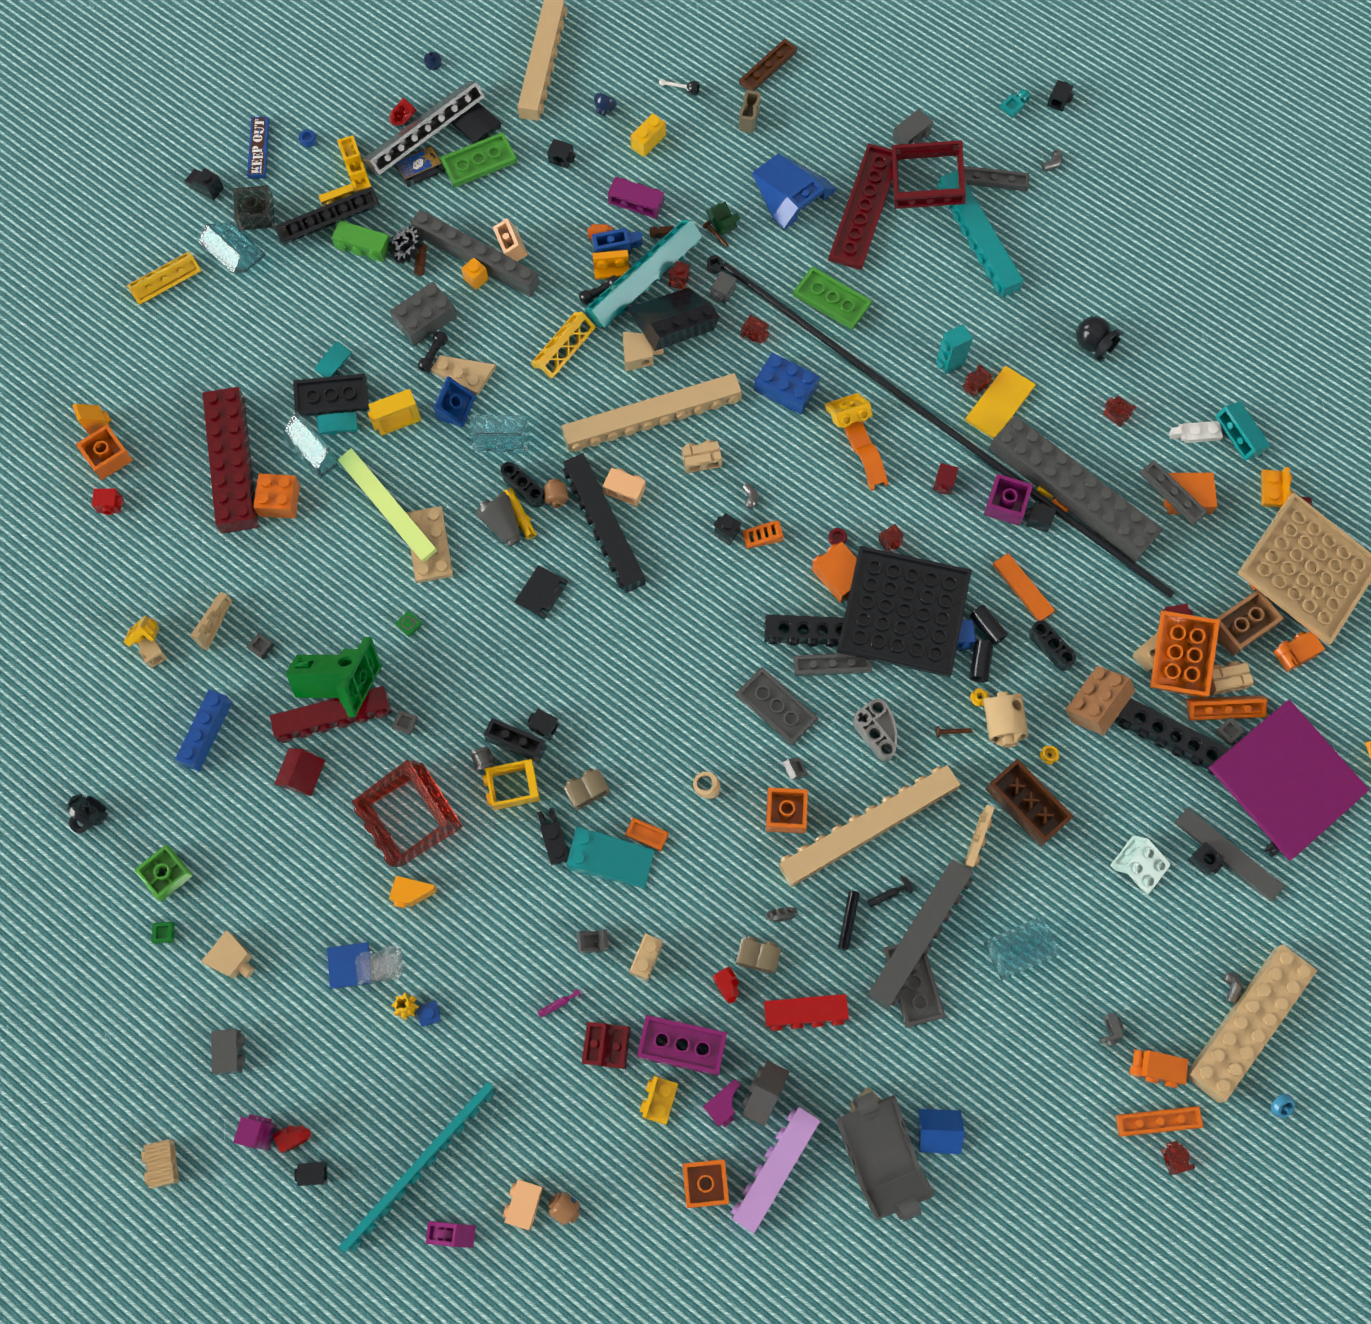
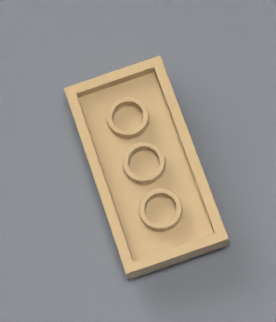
M442 506L406 512L438 550L423 563L411 549L416 583L454 577Z

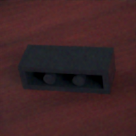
M491 718L483 734L487 742L526 759H532L533 762L538 764L547 748L545 740L494 718Z

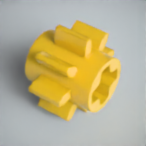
M404 992L403 996H396L394 1004L391 1005L396 1009L394 1015L397 1017L401 1016L404 1020H407V1016L414 1017L416 1009L419 1008L414 1003L417 998L413 995L409 996L406 992Z

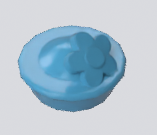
M1289 1094L1278 1096L1271 1106L1272 1114L1280 1118H1286L1291 1115L1295 1108L1292 1097Z

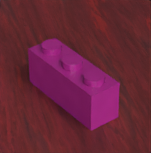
M615 177L608 191V203L657 219L664 204V192L646 187L640 183L628 181L625 178Z
M249 1114L248 1118L241 1117L233 1143L269 1150L277 1125L271 1124L272 1119Z

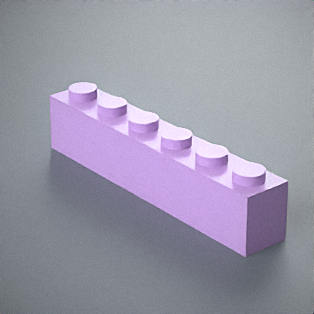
M800 1107L797 1110H791L786 1119L789 1121L786 1129L781 1127L775 1137L778 1139L775 1147H769L764 1156L767 1158L763 1166L759 1164L753 1174L756 1177L753 1184H747L742 1193L745 1196L741 1203L737 1201L731 1211L734 1215L732 1219L752 1233H755L820 1123L819 1119Z

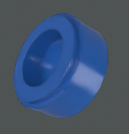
M307 129L299 134V141L303 147L309 148L316 144L317 137L314 131Z

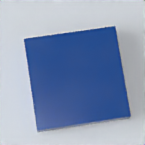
M368 942L327 948L330 989L372 984Z

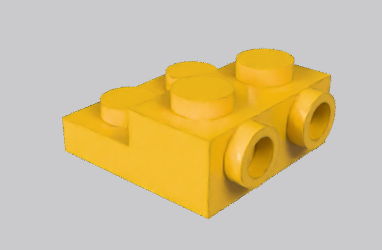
M859 393L824 403L826 411L832 416L833 423L841 428L848 427L854 422L866 421L869 417L873 416L870 402Z

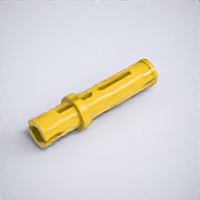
M509 488L510 492H508V489L504 490L503 492L509 495L518 527H521L527 540L530 539V536L534 538L537 533L530 522L531 518L526 515L513 488Z

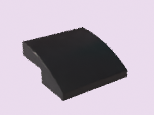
M480 103L475 104L452 121V125L473 144L487 139L488 134L501 129L502 124Z

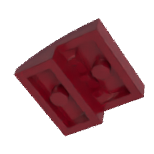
M587 1022L582 1064L626 1069L631 1027Z

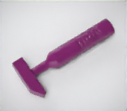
M576 989L573 991V994L563 996L538 1010L539 1017L542 1018L559 1009L576 996L580 997L582 995L581 990Z

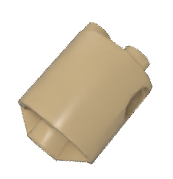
M1007 691L998 692L997 697L983 699L990 742L1004 748L1017 746V741L1029 736L1021 693L1009 695Z

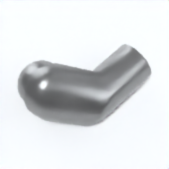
M1054 150L1051 160L1042 163L1043 172L1060 166L1063 159L1061 150Z
M748 482L742 489L748 495V500L745 502L746 507L753 509L754 506L758 505L759 494Z
M1226 972L1224 981L1230 985L1226 1000L1236 1004L1242 989L1239 976L1236 973Z

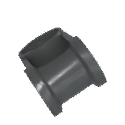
M487 746L470 752L477 771L495 764L490 748Z

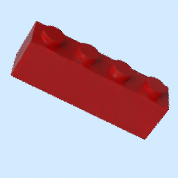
M846 994L764 1001L763 1003L765 1026L770 1028L771 1031H781L783 1027L791 1026L792 1030L803 1029V1025L811 1024L812 1028L824 1027V1023H832V1026L844 1025V1021L849 1020Z

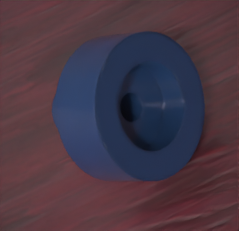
M429 52L425 55L424 62L427 69L437 70L441 67L442 61L438 53Z

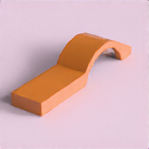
M854 422L848 427H844L853 451L859 455L864 465L870 490L873 491L875 489L874 485L880 483L888 486L880 454L874 444L871 443L863 422Z

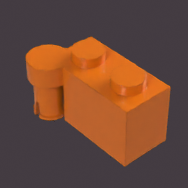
M1302 631L1293 637L1295 640L1291 642L1286 640L1278 645L1279 648L1273 651L1286 672L1313 659L1325 650L1317 636L1312 632L1304 633Z
M1133 1050V1064L1130 1066V1076L1145 1078V1082L1158 1084V1081L1164 1082V1086L1170 1088L1186 1085L1189 1059L1151 1050L1143 1052L1141 1050Z

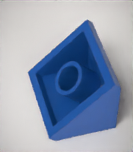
M447 376L434 405L437 420L463 427L476 395Z
M919 1109V1152L961 1154L964 1138L961 1111Z

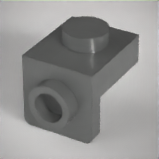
M607 929L577 932L578 953H601L608 950L610 938L607 935Z
M1114 1012L1103 1016L1109 1036L1099 1039L1100 1044L1105 1042L1107 1046L1119 1043L1118 1039L1124 1037L1121 1030L1123 1028L1122 1021Z

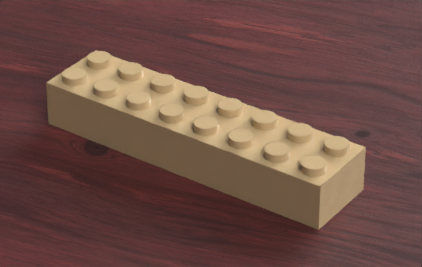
M1284 944L1275 947L1187 1071V1079L1216 1102H1226L1318 970Z

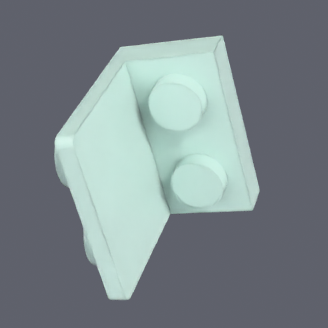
M1133 835L1110 866L1115 871L1128 874L1145 894H1149L1170 867V863L1149 839Z

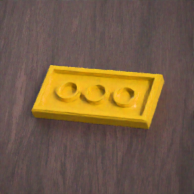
M1005 365L968 414L965 421L991 438H994L1008 424L1036 384Z

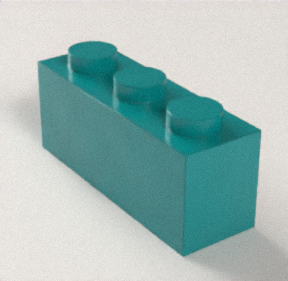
M964 324L944 333L936 363L945 374L965 364L973 338Z
M1241 401L1225 406L1215 416L1244 461L1260 456L1271 446Z

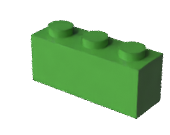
M339 220L331 237L337 249L352 252L357 256L363 255L374 261L384 262L388 249L391 247L388 234Z

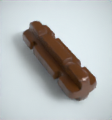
M673 226L650 227V237H657V235L665 237L673 229Z
M422 242L423 247L419 248L420 253H416L414 274L417 276H423L425 272L423 267H425L427 245Z

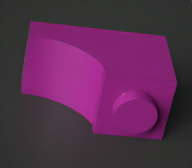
M736 1079L703 1106L704 1110L718 1127L721 1125L726 1127L734 1120L732 1116L735 1112L732 1109V1099L734 1093L740 1087Z
M428 1221L425 1244L473 1248L476 1225Z

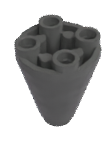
M502 492L495 497V500L482 502L479 505L480 508L476 510V514L504 544L510 547L521 540L519 537L520 531L509 495Z

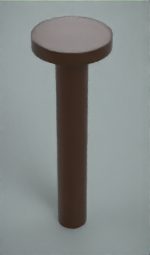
M708 220L705 222L703 228H708L725 248L728 247L729 244L710 225L712 221Z
M936 726L937 738H940V734L972 733L971 728L940 729L939 726Z

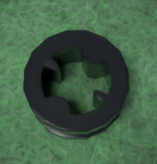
M717 255L710 256L707 260L708 271L717 274L722 270V259Z
M1271 841L1263 851L1265 853L1269 852V856L1272 858L1280 850Z

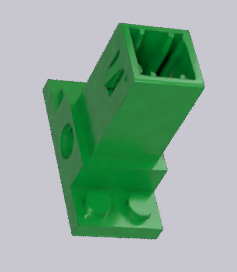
M364 637L358 649H343L340 655L298 654L288 668L286 676L296 698H339L348 717H356L382 665L372 637Z

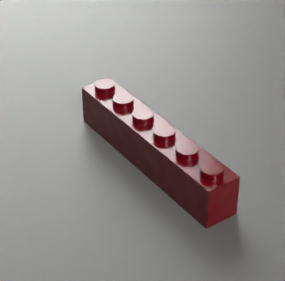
M384 686L369 690L356 717H348L339 698H334L270 715L274 738L278 742L287 743L292 741L293 738L309 737L312 733L329 732L331 728H345L354 722L364 723L370 718H383L392 713L388 692Z

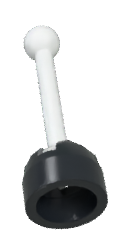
M664 79L659 80L661 86L670 85L686 88L689 94L695 96L699 93L700 83L698 81H690L687 85L668 82Z

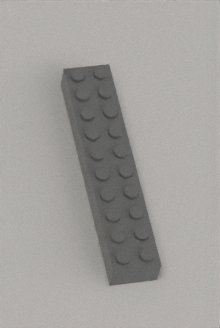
M1017 415L993 438L989 447L990 451L1036 487L1040 486L1051 494L1053 500L1056 499L1058 503L1069 510V513L1133 562H1136L1162 532L1163 529Z

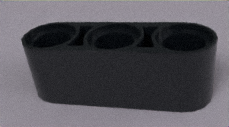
M505 462L501 466L500 470L503 481L510 488H513L529 505L538 508L544 504L543 489L516 464ZM509 471L514 472L511 475H506V473ZM521 483H526L523 487L519 486ZM535 494L540 495L538 498H532Z
M1040 620L1033 624L1029 632L1030 639L1059 670H1069L1076 661L1075 652L1048 623ZM1035 629L1042 630L1043 634H1038ZM1048 643L1055 644L1056 648H1051ZM1062 657L1068 658L1069 663L1064 662Z

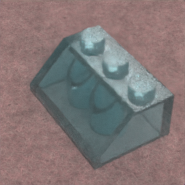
M232 223L205 224L199 243L206 251L216 257L217 261L226 266L229 272L233 274L245 273L265 257V253Z
M295 412L284 431L287 439L285 443L291 450L294 448L297 451L296 455L302 462L306 461L308 463L307 468L313 475L317 474L322 478L337 467L338 464L331 449L302 416Z

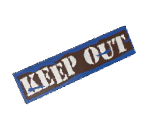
M251 117L247 172L249 179L266 178L269 117Z

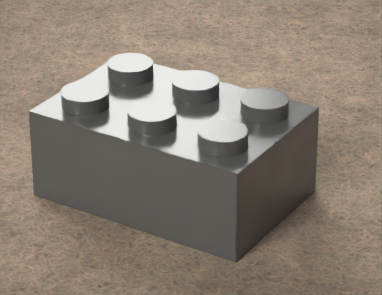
M431 282L390 310L394 324L413 346L457 317L454 305L434 282Z

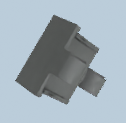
M870 1092L853 1099L855 1111L837 1118L836 1121L861 1192L874 1218L879 1220L896 1213L899 1219L905 1222L921 1215L922 1212L918 1203L933 1197L934 1192L919 1165L896 1097L892 1095L877 1101L874 1093Z

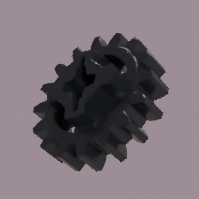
M407 226L406 229L402 227L401 232L396 231V237L392 236L393 241L389 243L391 246L388 249L389 255L397 263L401 262L404 264L405 261L409 263L411 258H416V253H420L419 248L423 247L421 244L424 241L421 237L422 233L415 227Z

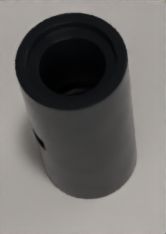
M981 605L969 615L971 620L994 646L1007 637L1008 633L985 605Z
M986 640L975 641L969 675L971 681L979 683L988 682L994 646L992 642Z

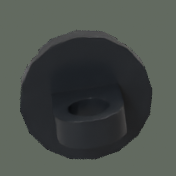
M82 794L74 795L67 804V810L71 815L69 826L75 833L81 834L87 831L91 825L97 826L102 824L108 816L105 805L92 796H87L86 798L82 797ZM77 821L83 823V827L79 826Z

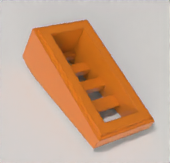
M779 520L742 531L746 549L783 542V533ZM775 529L776 535H773L772 530ZM765 531L768 532L769 537H765ZM757 533L761 535L760 540H758ZM750 534H753L754 542H751Z

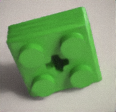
M164 845L135 869V872L155 898L160 901L167 898L193 876L168 845ZM162 870L167 871L164 877L162 876Z

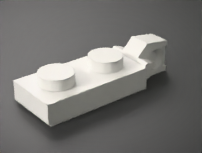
M1218 421L1183 423L1178 427L1171 428L1169 432L1170 439L1181 438V441H1184V443L1220 441L1223 438Z

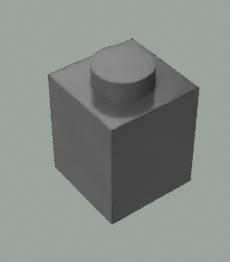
M721 271L711 286V297L717 302L727 304L736 290L737 278Z

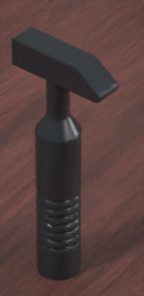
M901 876L903 886L894 887L867 900L870 907H873L898 895L901 890L907 889L909 894L914 892L908 879Z

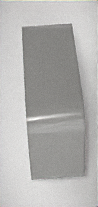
M876 698L855 713L853 727L881 761L887 762L893 758L896 751V722L886 702L883 699ZM873 707H880L882 709V712H875L873 710ZM859 718H860L861 720L865 719V720H866L865 723H864L863 721L859 722V721H858ZM875 732L879 738L873 739L869 733ZM887 747L891 753L884 754L881 748Z

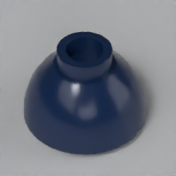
M602 93L595 94L594 104L597 108L596 113L605 116L606 113L611 112L617 106V102L613 98Z

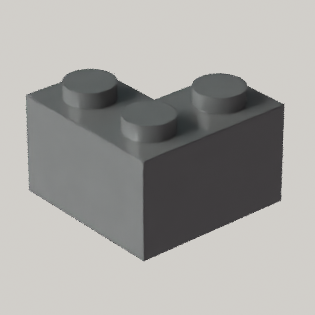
M768 1060L764 1068L760 1066L755 1075L756 1079L753 1080L749 1088L752 1094L747 1093L742 1103L745 1106L742 1115L765 1126L790 1071Z

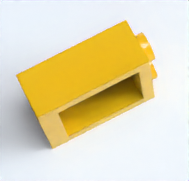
M410 389L368 404L370 411L367 413L375 431L379 430L381 436L422 421Z
M532 759L485 768L486 775H483L485 787L488 786L489 788L486 798L488 805H492L493 810L540 801ZM526 770L530 795L497 802L493 777Z

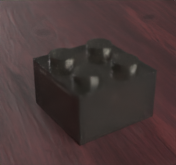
M269 185L233 189L234 219L240 231L275 226L274 197Z

